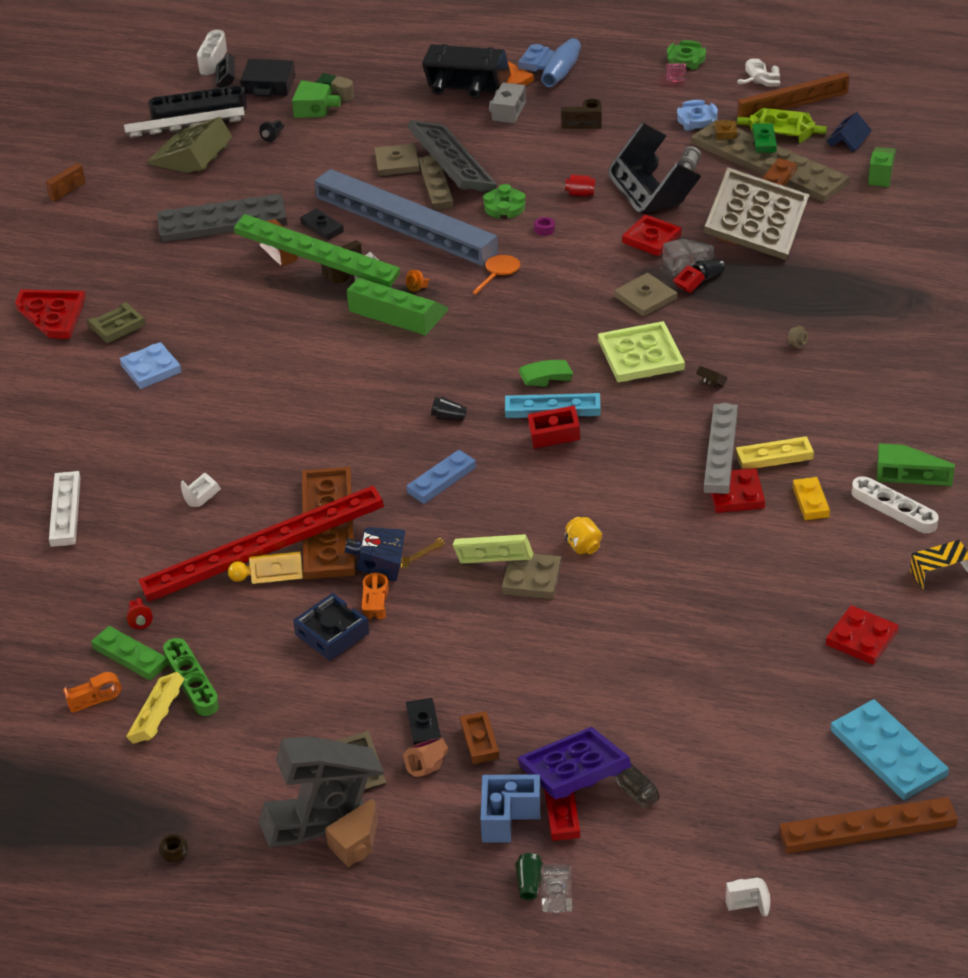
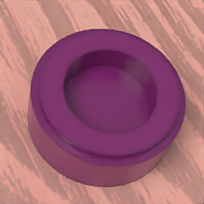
M549 217L538 218L534 222V232L541 236L553 234L555 232V221Z

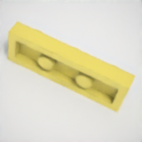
M806 436L736 447V457L741 469H751L813 460L814 451Z
M178 672L158 679L126 736L133 744L144 740L148 741L157 734V727L168 714V708L172 700L179 694V688L184 681V678Z

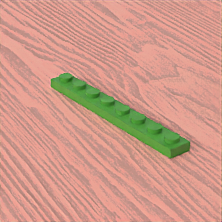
M246 214L234 226V234L380 285L391 287L400 275V267Z

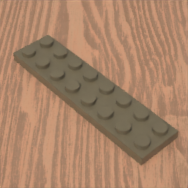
M715 121L691 137V144L763 176L778 158L797 163V171L785 186L809 194L810 197L824 203L849 185L850 182L849 176L777 146L775 153H755L753 135L737 128V139L716 140Z

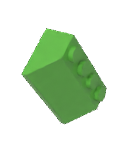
M358 278L347 289L350 312L422 335H427L448 311L447 306L361 278Z

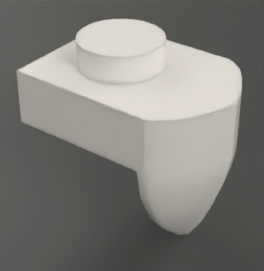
M203 473L189 486L183 480L181 481L182 495L191 507L202 506L221 489L217 482L206 473Z
M761 878L738 879L734 882L726 883L728 911L758 906L762 916L766 917L770 909V893L764 880Z

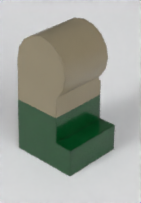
M323 73L315 82L328 84L331 87V95L341 96V101H350L354 98L353 82L350 79Z

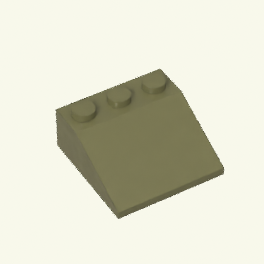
M217 117L178 130L147 162L152 166L186 173L193 171L201 172L208 167L207 163L214 160L218 156L217 153L228 146L227 142L232 138V135L221 117Z

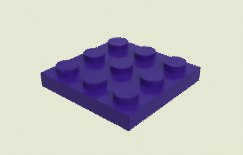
M593 727L517 757L520 768L528 775H540V786L554 799L567 797L571 792L583 787L593 786L597 781L609 776L619 775L623 770L631 767L629 756Z

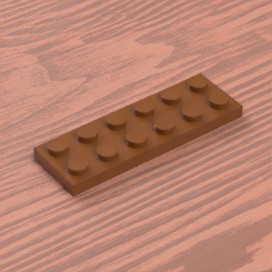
M351 466L302 470V514L352 494ZM353 520L303 540L304 580L356 575L355 555L344 553L347 538L354 539Z

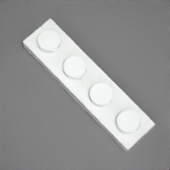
M79 471L55 473L49 532L51 547L76 544L81 481Z

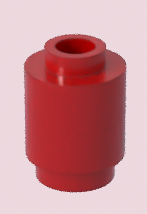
M570 174V178H566L565 191H569V195L582 197L594 195L595 178Z

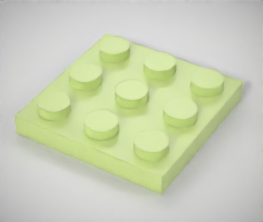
M664 321L598 334V342L617 382L685 370V362Z

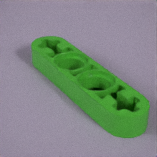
M180 638L168 640L163 646L165 657H167L168 665L172 672H178L184 678L181 687L194 710L202 716L214 714L219 708L217 693L189 646ZM175 650L180 652L181 656L177 657ZM184 665L193 666L187 671L179 670ZM194 682L203 683L198 688L189 687ZM205 696L206 704L201 700V697Z

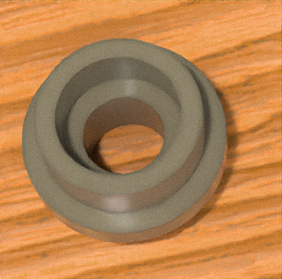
M803 326L792 327L789 331L788 342L794 348L801 349L807 343L808 333Z

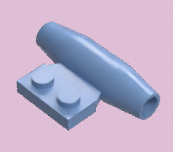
M571 38L560 45L555 52L541 44L530 45L518 61V69L536 72L537 70L544 69L541 81L545 86L553 87L566 77L576 63L581 44L577 39Z

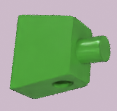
M302 80L292 99L294 118L324 117L327 115L330 107L339 108L341 105V96L331 95V87L328 84Z

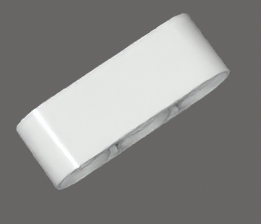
M213 30L207 34L197 53L200 74L211 75L216 72V65L227 52L224 31Z

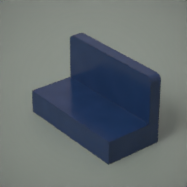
M855 112L842 120L826 141L832 147L843 140L850 150L854 152L870 134L871 129L860 114Z

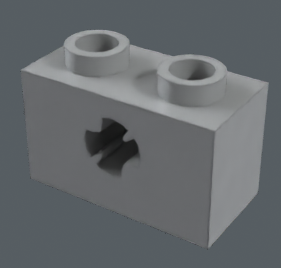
M502 82L499 90L495 92L494 99L489 103L492 121L516 122L526 103L525 85Z

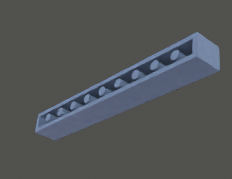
M329 169L315 180L316 198L478 265L484 266L489 258L498 254V239L495 234L332 169Z

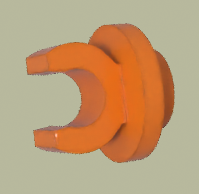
M410 270L406 275L405 283L410 291L417 292L421 288H427L430 279L423 278L419 270Z

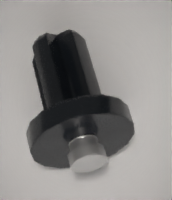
M276 120L273 123L265 122L259 127V134L263 140L272 142L278 137V132L284 129V124L281 123V120Z

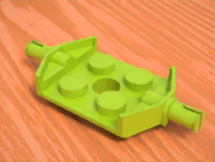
M761 108L754 115H751L750 118L739 116L737 118V125L749 126L751 131L752 124L773 123L775 134L799 136V143H802L814 133L825 135L827 133V126L815 125L809 113Z

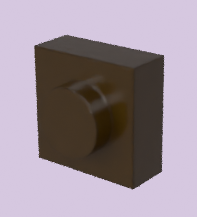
M700 365L696 372L697 375L703 377V383L715 387L716 383L724 386L728 378Z

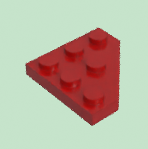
M20 289L15 305L16 310L48 338L71 339L86 300L85 291Z

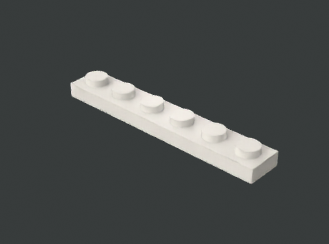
M238 107L125 124L124 128L126 136L130 135V138L141 137L142 133L150 132V135L161 134L162 130L170 129V132H176L181 130L182 127L193 126L217 117H221L223 121L229 120V123L240 122L245 114L244 108Z

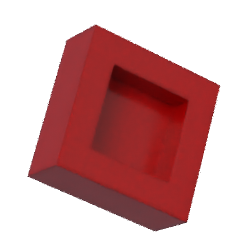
M687 265L673 282L677 287L691 293L705 277L702 272Z

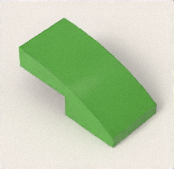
M566 360L540 361L525 365L519 369L525 385L547 387L549 380L571 381L573 372Z

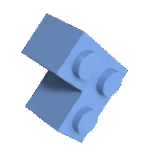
M482 775L480 819L482 842H511L512 819H541L540 775Z

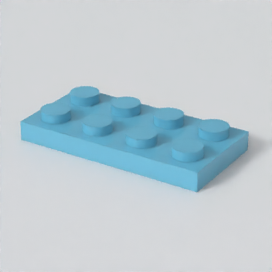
M875 699L831 722L830 730L904 801L948 776L949 768Z

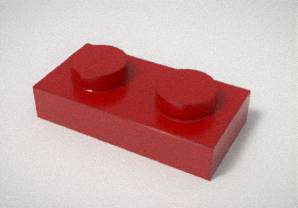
M544 790L551 841L580 838V826L574 792H571L567 797L554 799Z

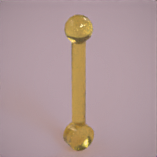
M437 538L435 543L410 557H402L400 566L406 568L416 558L436 547H443L444 539Z

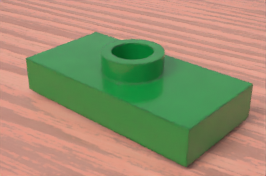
M773 123L752 124L755 153H775L777 145Z

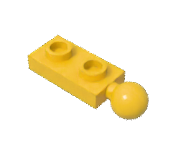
M301 552L249 557L250 565L248 566L242 562H234L228 568V576L235 582H241L247 576H251L252 584L303 579Z

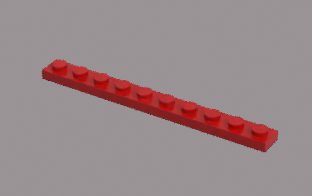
M374 485L138 579L147 601L151 602L225 572L234 562L245 564L249 562V557L267 555L384 507L383 499Z

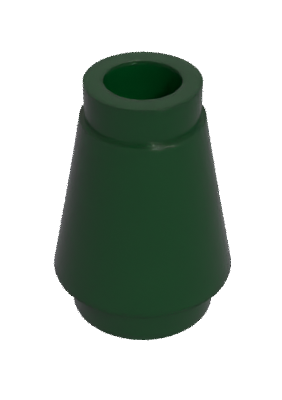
M524 853L518 857V861L515 863L519 896L524 900H534L537 898L544 863L539 855Z

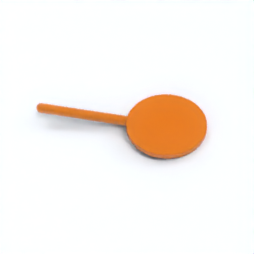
M497 255L489 258L485 263V267L492 274L473 291V295H476L496 275H509L517 272L520 269V261L509 255Z

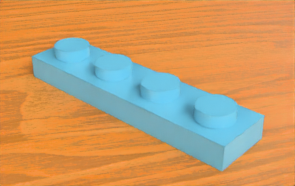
M600 393L505 396V418H528L527 414L575 405L577 416H601Z

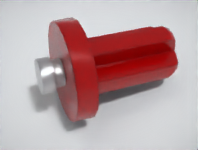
M136 598L135 601L130 600L128 604L129 611L126 616L129 626L137 630L147 628L153 620L151 609L145 606L140 598Z

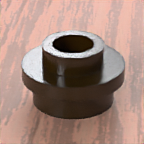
M178 834L165 836L159 846L161 858L168 862L179 861L188 853L186 840Z

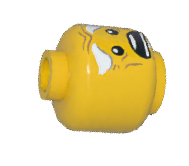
M576 517L566 525L565 540L576 553L592 554L599 549L602 532L590 518Z

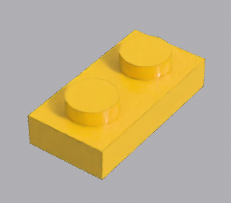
M818 477L793 480V490L804 520L828 518L830 516V509Z

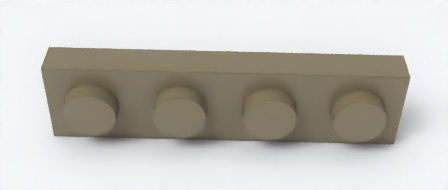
M431 155L418 158L419 168L432 209L454 208L453 198L443 168L439 166V163Z

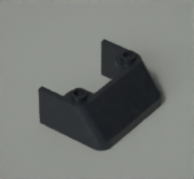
M641 122L610 165L608 175L636 211L642 214H650L680 205L701 178V175L676 162L659 184L652 175L659 164L655 151L667 135Z

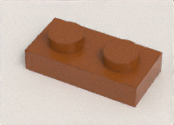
M76 163L46 181L49 199L55 202L86 183L82 165Z
M487 711L460 716V725L472 764L500 759L499 749Z

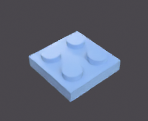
M161 342L119 358L123 369L140 389L182 372L181 365Z

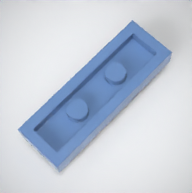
M457 450L406 486L407 493L425 504L475 469L476 460Z

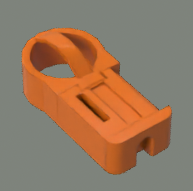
M382 573L368 574L362 582V614L368 619H372L377 616V619L386 618L384 605L389 592L388 578ZM377 584L383 585L382 587L377 588Z
M104 672L90 678V682L68 690L65 687L63 692L70 711L74 713L116 698L120 694L122 686L116 674ZM107 683H114V685H112L108 689L99 690L103 685Z

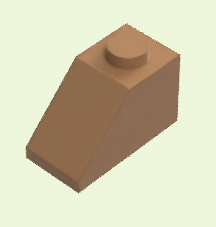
M370 799L325 828L328 847L347 867L362 861L368 854L372 853L378 821L376 802Z

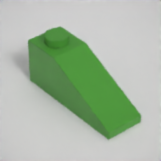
M875 147L870 161L868 185L890 186L896 149Z
M879 443L877 482L952 486L955 464L906 445Z

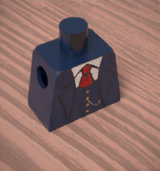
M366 527L362 540L347 538L344 553L359 556L357 568L360 571L369 574L382 573L388 580L397 581L405 530Z

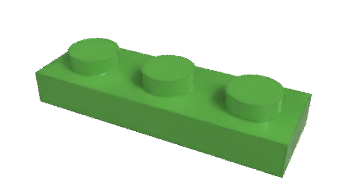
M108 626L91 641L94 650L150 681L168 666L167 657L111 626Z

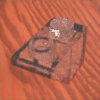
M687 239L663 243V262L673 276L678 275L687 265L692 267L696 261L714 260V247L712 245Z
M542 864V912L560 913L572 911V864Z

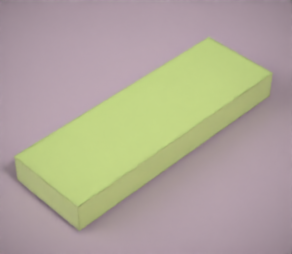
M526 534L455 539L453 543L461 564L531 560L533 556V551Z

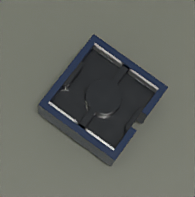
M334 593L293 620L295 635L329 661L369 634L368 618L354 608L351 610L347 608V603Z

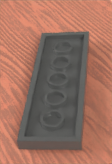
M415 120L409 121L408 128L413 133V136L422 143V146L435 158L439 166L455 181L457 187L463 190L476 189L480 192L496 189L497 183L445 125Z
M270 194L263 197H249L242 200H228L221 203H207L200 206H186L179 209L158 211L161 242L234 232V226L244 214L264 221L276 219L281 225H286L287 217L282 194Z

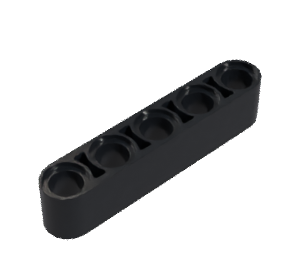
M242 86L151 98L148 102L151 120L243 107L244 110L247 108L245 89Z

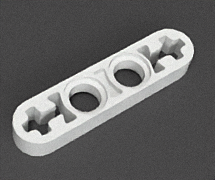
M861 476L853 480L852 496L857 500L919 532L932 533L936 531L938 514L934 510L871 478ZM880 497H886V498H889L890 500H889V501H881V500H879L878 498H880ZM900 508H908V509H910L911 511H910V512H902V511H900L899 509H900Z

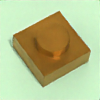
M730 120L715 121L716 140L737 139L736 122Z

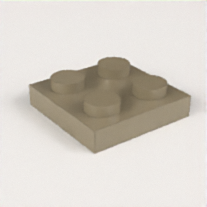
M533 554L531 560L508 561L502 585V594L554 599L562 564L561 556Z

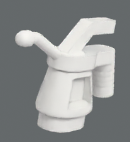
M749 59L745 63V71L750 75V78L737 81L738 84L753 81L756 84H763L767 87H779L781 83L779 81V67L773 66L771 73H768L765 63L760 59Z

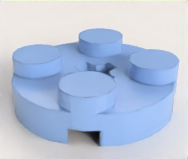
M704 100L686 101L682 104V108L678 107L677 120L687 131L705 128L714 122L718 116L717 107L710 103V106L706 105Z

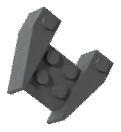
M310 736L281 739L276 762L286 784H301L297 799L264 802L259 824L269 847L299 844L325 835L326 827L363 805L362 796L368 777L384 774L373 749Z

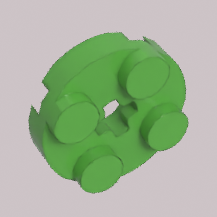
M691 40L680 41V45L676 46L673 43L667 48L669 66L688 67L691 70L698 69L699 64L703 63L706 59V48H701V43Z
M502 184L498 189L484 194V209L488 215L495 218H501L500 215H507L508 218H513L524 212L526 197L524 193L511 188L510 185Z

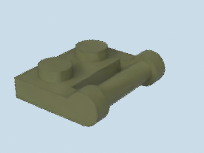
M127 302L120 304L119 308L104 315L86 320L90 331L97 333L106 343L115 341L146 325L144 317Z

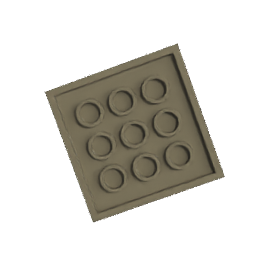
M727 167L703 232L786 260L809 194Z

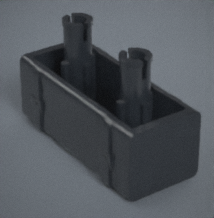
M431 44L422 61L428 86L431 87L432 92L436 95H442L444 88L468 90L467 92L470 97L478 98L481 91L496 92V90H499L502 82L507 83L510 76V68L504 49Z

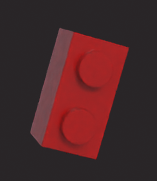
M575 405L527 414L533 449L580 440V425Z

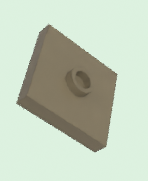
M415 143L374 148L379 176L420 172Z
M646 273L614 290V297L645 317L676 300L677 292L651 274Z

